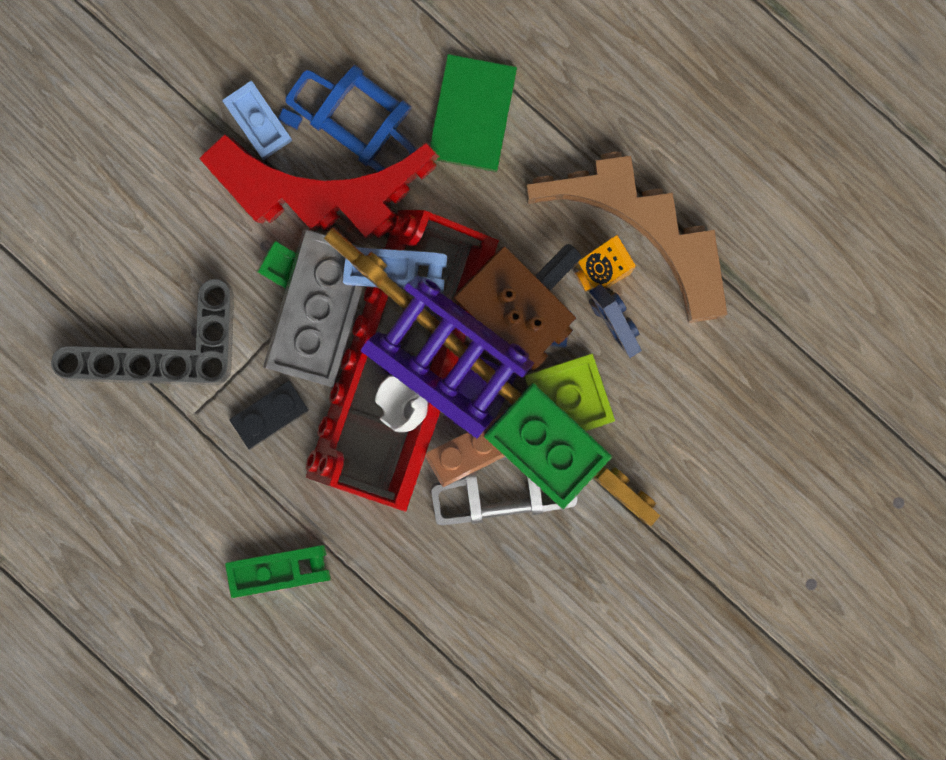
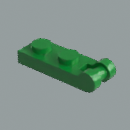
M325 545L225 563L231 598L330 581V570H326L323 557L327 555ZM309 559L312 573L301 575L299 560Z

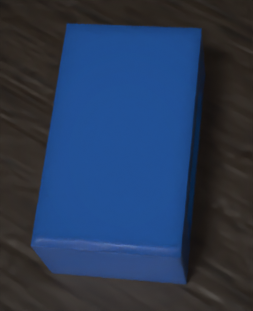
M283 108L278 120L298 130L303 118Z

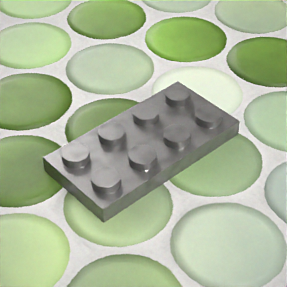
M303 229L263 367L333 387L363 286L344 284L345 257L323 239L326 235ZM352 244V245H353L354 247H356V248H364V247H361V246Z

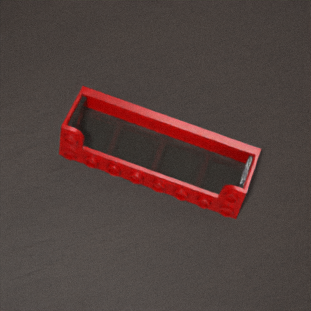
M398 210L391 220L394 226L387 232L389 237L385 248L382 249L431 252L447 255L446 267L442 268L441 279L445 280L444 292L441 293L451 299L495 254L499 240L426 210ZM419 265L418 276L427 277L428 266ZM367 286L364 294L366 304L362 315H359L354 323L352 332L355 336L351 347L346 350L342 357L341 368L343 370L339 382L335 383L331 389L329 396L331 405L327 416L323 417L317 431L319 440L315 450L311 451L307 458V474L305 478L406 512L441 411L428 402V411L424 420L415 429L402 433L394 431L380 420L384 412L382 407L375 402V396L380 384L392 374L362 353L361 349L367 340L378 331L382 334H388L404 309L379 287ZM403 289V290H404L406 293H408L412 298L414 297V296H413L412 294H410L408 291H406L405 289ZM425 305L424 308L441 322L443 318ZM415 320L399 342L401 344L400 348L411 356H417L432 334ZM455 327L452 333L464 343L466 335ZM442 345L429 363L430 370L440 378H446L459 358L445 345Z

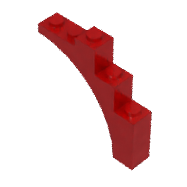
M224 134L199 159L257 223L263 224L265 221L272 223L284 212L285 209L282 206L287 203L310 230L318 231L321 228L325 231L339 219L336 213L341 209L366 238L371 239L373 236H376L379 239L394 226L391 220L396 214L387 204L391 201L395 204L401 201L411 191L408 185L418 176L421 180L427 177L437 167L434 161L440 156L430 145L425 143L404 160L377 173L353 179L322 181L295 177L275 170L253 157L232 137Z

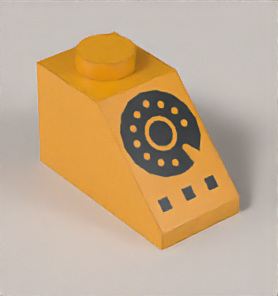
M616 235L582 258L576 265L579 271L574 274L580 286L586 292L599 284L605 289L631 275L636 265L620 238Z

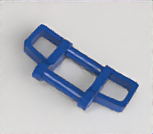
M354 65L337 84L314 71H304L286 96V103L309 120L310 125L316 130H324L359 156L358 161L366 167L371 166L378 172L386 169L374 158L391 135L409 151V155L417 150L396 129L406 118L412 106L404 100L399 102L363 75L364 71L357 65ZM310 79L332 90L315 115L297 101L298 94ZM354 86L391 112L368 145L330 118Z

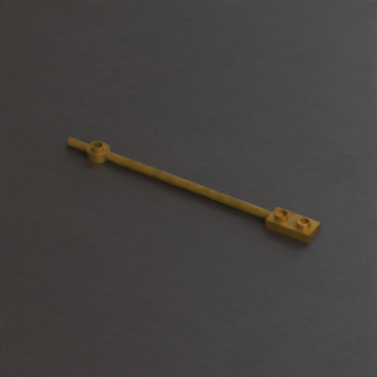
M332 228L323 239L343 255L362 275L405 310L412 297L383 271L387 267L386 263L373 252L366 256ZM425 308L416 318V321L431 334L440 324ZM452 332L443 343L459 359L468 348ZM480 357L471 367L486 383L496 372ZM508 382L498 392L510 404L521 395ZM603 467L594 476V479L643 523L652 526L661 516L653 509L657 503L642 490L637 494L627 486L630 479L616 467H613L611 470Z

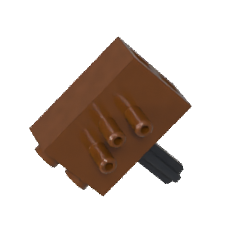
M565 244L534 276L504 246L450 300L510 345L513 343L522 347L529 354V359L534 362L531 369L535 370L549 356L545 350L554 341L559 345L573 331L569 325L576 317L550 291L580 261L581 255L575 247Z

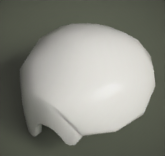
M389 375L380 384L375 396V402L382 407L384 412L380 420L396 432L402 433L415 429L427 415L428 402L393 375Z

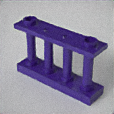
M417 275L404 287L414 297L389 333L382 334L378 331L367 340L361 352L478 439L494 419L488 414L487 408L513 372L523 377L533 366L534 362L529 359V354L522 347L513 343L510 345L442 294L440 287L434 281ZM426 305L443 319L418 355L411 356L400 348L401 344L399 342ZM456 327L473 341L448 376L440 378L430 370L429 363ZM485 349L502 363L477 398L469 400L459 392L458 385Z

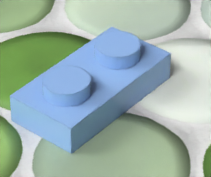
M252 81L222 100L262 160H265L292 141Z

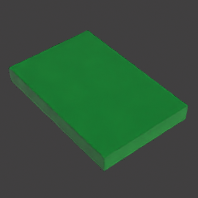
M448 54L430 143L433 150L440 156L435 161L492 172L498 171L517 67Z
M533 382L483 435L563 510L613 457Z

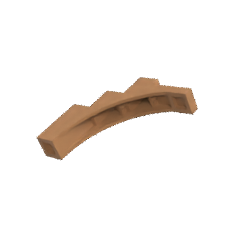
M622 152L602 154L601 160H596L593 166L595 175L589 176V171H577L567 174L568 179L554 181L553 176H542L532 179L533 184L527 185L526 195L528 204L561 199L581 202L619 217L645 236L659 251L677 280L683 296L688 323L720 319L728 315L715 230L705 231V226H694L683 229L684 234L679 235L673 193L664 194L663 189H652L643 191L642 197L637 198L631 156L622 157Z

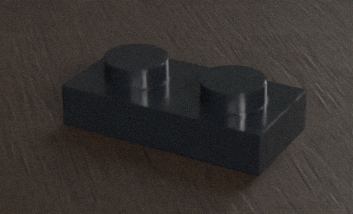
M287 381L229 419L248 450H251L307 413L309 409L291 382Z

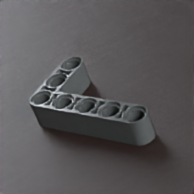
M217 279L208 280L199 288L196 350L66 346L56 350L51 359L52 369L59 377L70 381L220 385L227 381L232 370L233 292L227 284ZM215 288L223 289L225 291L224 301L218 306L209 305L207 300L209 292ZM215 323L221 324L224 329L222 338L215 342L208 341L206 338L207 328ZM74 354L78 358V367L74 372L66 373L62 365L63 360L67 356ZM110 355L114 359V368L110 373L103 375L98 369V363L101 358ZM140 357H148L151 364L149 371L144 375H137L133 367L135 361ZM175 358H184L187 365L186 371L180 376H172L169 371L170 363ZM211 359H220L223 367L222 372L216 377H207L205 373L206 363Z

